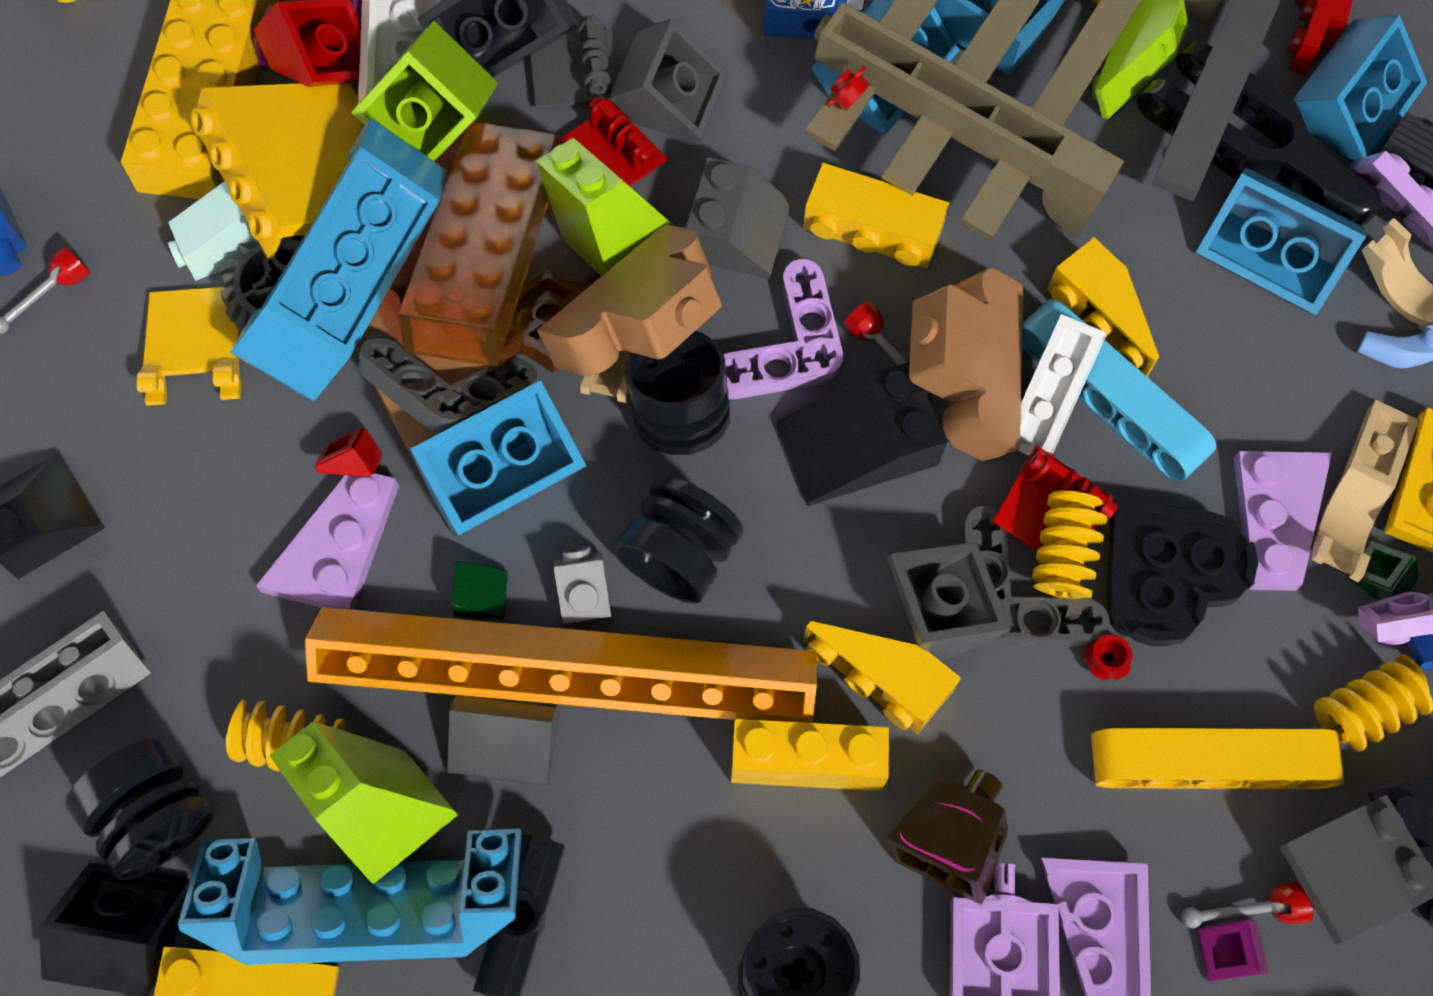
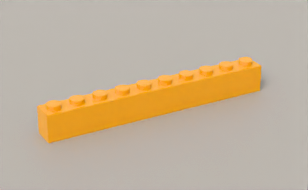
M327 607L321 608L305 638L307 682L729 720L749 719L812 723L817 687V651Z

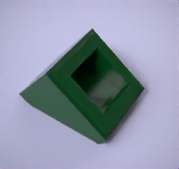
M1372 540L1364 549V554L1371 556L1364 577L1359 582H1356L1349 578V574H1346L1348 580L1378 601L1404 592H1410L1419 578L1416 556Z
M456 561L451 608L455 617L504 619L508 571L466 561Z

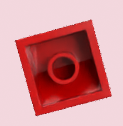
M350 0L276 2L253 29L271 70L308 87L359 82L361 24Z

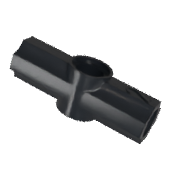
M522 833L516 906L528 905L532 907L534 919L531 925L524 930L513 931L506 925L489 938L474 985V992L485 996L522 995L538 938L545 929V915L565 851L564 844L546 837Z

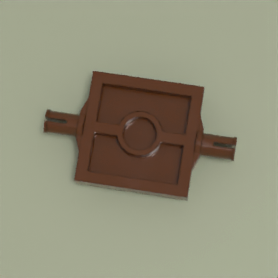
M546 269L484 314L485 328L504 340L488 351L490 361L494 365L496 364L497 367H501L516 354H523L550 372L556 371L557 368H555L537 330L601 276L595 272L594 275L583 283H576L565 280L549 269Z

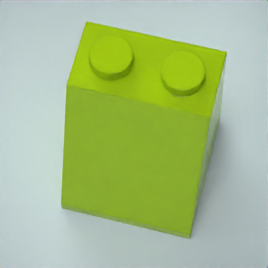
M433 20L351 113L364 125L368 119L372 118L422 154L435 161L478 117L499 83Z
M574 138L555 147L551 152L536 160L563 241L600 276L604 275L663 224L674 226Z
M313 721L269 755L314 819L372 884H375L458 816L408 753L393 746Z

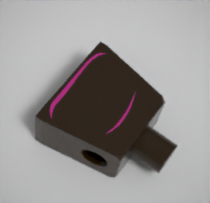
M976 770L966 788L945 779L937 780L887 838L894 862L982 905L1008 833L1005 809L994 802L1003 787L1000 780L984 770Z

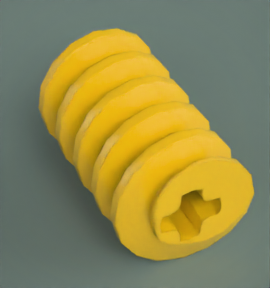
M1064 490L1054 491L1048 496L1047 505L1051 510L1047 511L1044 515L1043 522L1048 528L1041 531L1040 542L1044 546L1037 550L1036 560L1041 565L1033 568L1032 578L1038 583L1034 584L1033 587L1042 593L1059 598H1092L1093 591L1080 585V581L1096 578V572L1085 567L1084 562L1099 561L1100 553L1087 546L1088 543L1103 542L1104 535L1091 529L1092 525H1103L1107 522L1108 517L1095 511V507L1103 505V501L1087 493Z
M1405 654L1398 655L1394 661L1385 662L1378 670L1365 673L1361 679L1350 681L1345 688L1332 691L1329 697L1317 699L1314 704V714L1321 729L1336 731L1339 744L1346 743L1350 748L1358 752L1366 749V738L1371 742H1379L1384 737L1383 730L1388 733H1396L1401 727L1400 721L1404 724H1412L1417 719V713L1428 715L1433 711V700L1426 676L1416 662Z
M242 699L232 715L227 731L226 751L229 759L237 763L247 759L249 764L254 767H261L267 763L268 768L279 772L280 770L269 755L306 727L305 710L299 709L292 721L288 722L286 706H277L272 717H267L268 704L266 701L260 700L257 702L252 713H249L247 701ZM318 714L314 721L326 725L325 715ZM338 718L333 728L345 731L344 719Z

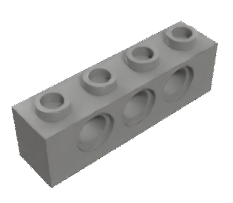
M104 610L0 680V777L151 674L133 645Z

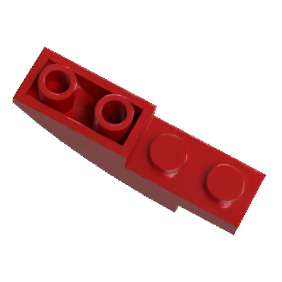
M1353 0L1295 1V3L1304 6L1299 20L1305 21L1304 27H1297L1288 46V51L1294 52L1288 70L1305 75L1320 46L1332 49L1347 24Z

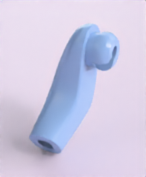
M1433 324L1425 327L1424 333L1410 337H1395L1367 331L1357 349V353L1398 369L1411 368L1433 361Z

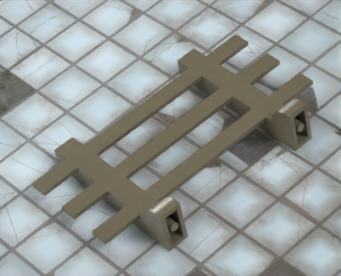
M895 0L880 23L844 2L841 3L832 17L828 14L823 17L814 34V39L818 41L814 60L841 75L847 68L855 74L864 65L866 70L861 75L870 83V86L847 111L836 102L831 108L827 106L828 102L835 96L831 92L805 130L807 136L836 151L873 95L876 94L919 119L883 173L882 179L913 196L950 138H953L997 163L965 212L960 224L991 241L1029 181L1044 190L1042 202L1049 217L1060 228L1076 238L1079 237L1125 161L1065 128L1063 125L1141 0H1100L1032 108L987 84V81L1040 0H998L956 65L911 41L938 0ZM1184 0L1185 9L1191 15L1207 24L1221 0Z

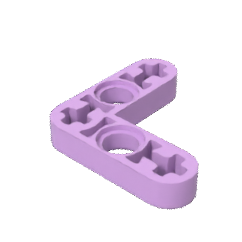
M807 259L795 260L786 266L783 273L782 292L794 342L723 354L726 370L734 369L736 375H739V382L731 383L729 377H727L729 399H740L823 385L834 381L839 376L843 363V350L824 275L821 268L815 262ZM804 276V280L810 282L809 298L802 300L803 292L799 282H796V277ZM806 313H816L824 319L825 324L819 329L810 330L805 328L799 319ZM823 354L825 360H830L829 366L821 368L820 363L815 361V355ZM799 356L802 357L801 365H804L802 373H798L797 357ZM780 359L789 365L790 372L783 377H773L766 372L764 367L769 361ZM752 364H757L758 380L755 381L753 380V372H751Z

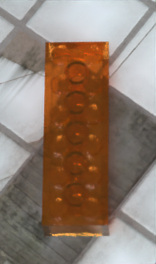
M472 122L467 127L398 313L404 353L498 367L549 203L536 160L556 147V134Z

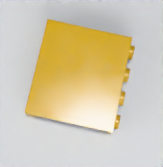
M297 83L208 87L201 89L196 108L191 113L193 131L202 139L210 154L212 165L221 173L229 188L231 199L240 207L249 223V229L253 238L259 241L268 258L275 257L283 237L301 236L307 233L349 162L346 156L365 126L351 113L358 105V96L350 83L314 87Z

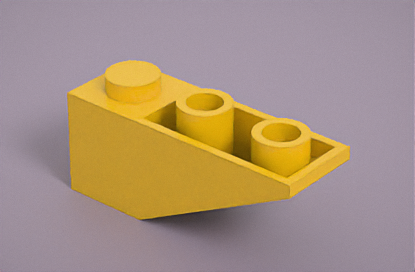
M1094 237L1056 267L1047 291L1054 300L1065 305L1084 323L1106 332L1105 341L1148 377L1159 359V354L1128 269Z
M810 621L806 626L803 641L807 644L806 650L817 651V662L826 667L832 664L846 676L844 678L845 683L857 695L863 698L871 696L885 708L883 713L886 718L901 730L906 731L909 728L918 735L954 692L961 680L960 676L918 645Z

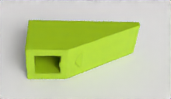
M1141 0L1106 56L1101 74H1097L1093 81V99L1098 100L1103 119H1109L1177 56L1188 28L1184 0Z

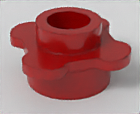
M864 65L855 74L847 68L829 88L835 94L827 104L829 108L836 102L847 111L870 86V83L861 75L866 70Z

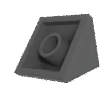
M977 542L892 553L887 557L915 638L921 649L946 661L1002 636L1011 629Z
M456 695L449 710L448 774L549 786L561 704Z

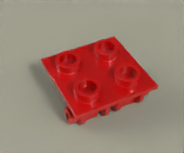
M601 97L594 98L589 104L588 109L591 111V118L546 148V152L549 153L555 147L574 138L630 187L668 160L610 99H602Z
M1035 445L992 522L1037 552L1039 548L1044 546L1040 542L1041 531L1048 528L1043 521L1045 513L1051 510L1047 505L1049 494L1062 490L1076 491L1100 498L1103 501V505L1095 507V511L1108 517L1107 520L1114 515L1118 505L1112 501L1113 495L1105 493L1091 483L1090 479L1085 476L1082 477L1078 474L1077 470L1069 468L1055 458V455L1051 452L1048 453L1038 445ZM1092 525L1091 529L1096 530L1098 525Z

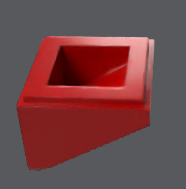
M360 427L327 443L314 468L318 473L371 476L375 473L383 453L365 427Z

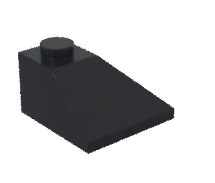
M60 453L53 455L0 486V564L17 579H20L105 528Z

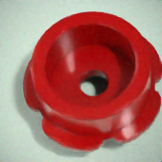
M1105 634L1098 638L1096 642L1087 644L1084 650V660L1086 663H1089V670L1096 678L1104 681L1110 678L1120 680L1126 677L1131 670L1129 664L1133 659L1130 645L1124 638L1115 634ZM1110 654L1113 660L1107 662L1104 659V655Z

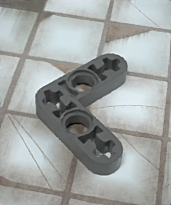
M373 338L364 342L358 362L359 373L367 381L435 435L534 384L537 378L536 369L530 363L518 358H511L501 367L492 364L449 385L399 344L385 338ZM403 384H415L423 387L425 390L408 389ZM471 394L487 395L492 400L477 399Z
M985 505L978 506L969 512L962 525L961 544L977 542L980 550L982 546V533L980 530H975L979 521H986L987 528L995 530L992 531L988 539V550L980 552L985 564L993 566L998 572L999 581L994 584V588L1000 597L1001 606L1011 628L1006 634L988 641L984 645L1086 648L1088 643H1094L1098 638L1105 635L1110 622L1108 612L1095 600L1012 597L1008 532L992 522L998 510ZM1033 610L1040 611L1049 621V630L1040 634L1031 632L1024 624V614ZM1059 612H1063L1062 620ZM1081 613L1086 614L1088 622L1096 623L1089 633H1084L1083 627L1080 624H1066L1062 634L1058 633L1060 621L1074 622Z

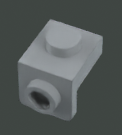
M578 546L563 550L562 557L553 559L562 623L568 624L611 617L601 551L591 552L590 546Z

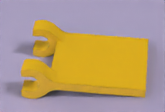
M225 287L149 293L143 367L137 375V390L139 393L145 392L144 402L147 406L166 404L167 386L165 376L213 372V384L215 387L220 386L221 400L241 398L239 358L229 353L240 332L235 325L236 322H231L226 314L227 309L221 298V291Z

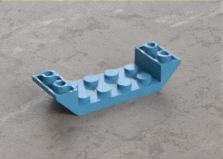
M372 118L368 119L347 154L348 164L261 309L252 313L229 352L312 402L317 399L352 355L439 204L447 175L446 169Z
M521 829L468 830L465 860L400 862L375 884H372L355 864L263 867L256 838L202 840L178 926L181 932L245 965L466 957L515 919L522 838Z

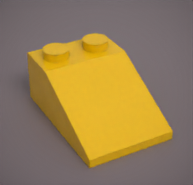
M163 947L154 996H335L339 967L315 963L245 965L219 951Z

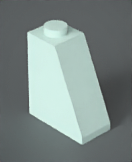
M225 181L168 222L175 240L168 242L174 260L179 268L187 265L195 281L229 269V259L241 260L240 246L250 250L256 247V239L253 238L250 232L249 223L240 207L231 199L229 188Z

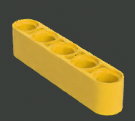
M1110 728L1091 733L1095 785L1102 788L1325 789L1338 787L1345 783L1338 733L1334 730Z

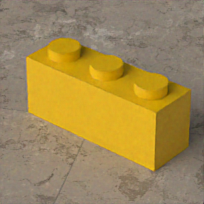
M822 163L806 203L803 229L812 232L822 239H835L851 244L858 250L866 253L876 252L894 258L906 266H919L928 269L941 235L950 203L915 192L912 196L892 184Z
M735 719L731 783L882 791L888 780L889 727Z

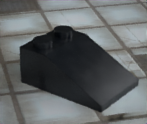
M444 0L418 17L424 30L434 20L493 78L579 26V22L566 0Z
M910 362L870 373L777 421L778 431L808 506L939 465L947 441L925 390L913 384L909 378Z

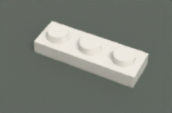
M1060 315L1021 402L1020 450L1018 451L1030 455L1034 446L1038 445L1046 452L1053 454L1107 336L1106 332L1065 315Z

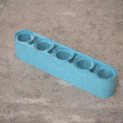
M1054 299L1047 300L1023 322L1022 349L1037 363L1042 358L1061 314L1084 323L1070 309ZM1104 340L1078 399L1161 473L1176 482L1186 480L1216 450L1215 439L1201 423Z

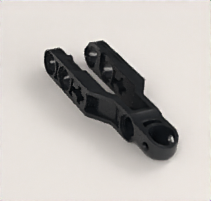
M1193 40L1174 58L1180 72L1195 84L1202 72V68L1196 66L1189 56L1194 57L1204 67L1212 46L1200 40ZM1250 72L1235 105L1233 114L1279 144L1280 148L1267 149L1228 122L1211 163L1235 180H1238L1244 169L1248 168L1342 217V212L1347 213L1351 216V219L1348 220L1360 226L1369 223L1381 207V197L1377 188L1349 169V164L1342 155L1309 133L1296 102ZM1156 79L1137 97V105L1142 115L1173 136L1190 96L1170 82ZM1153 96L1159 98L1164 103L1166 108L1160 106L1154 100Z

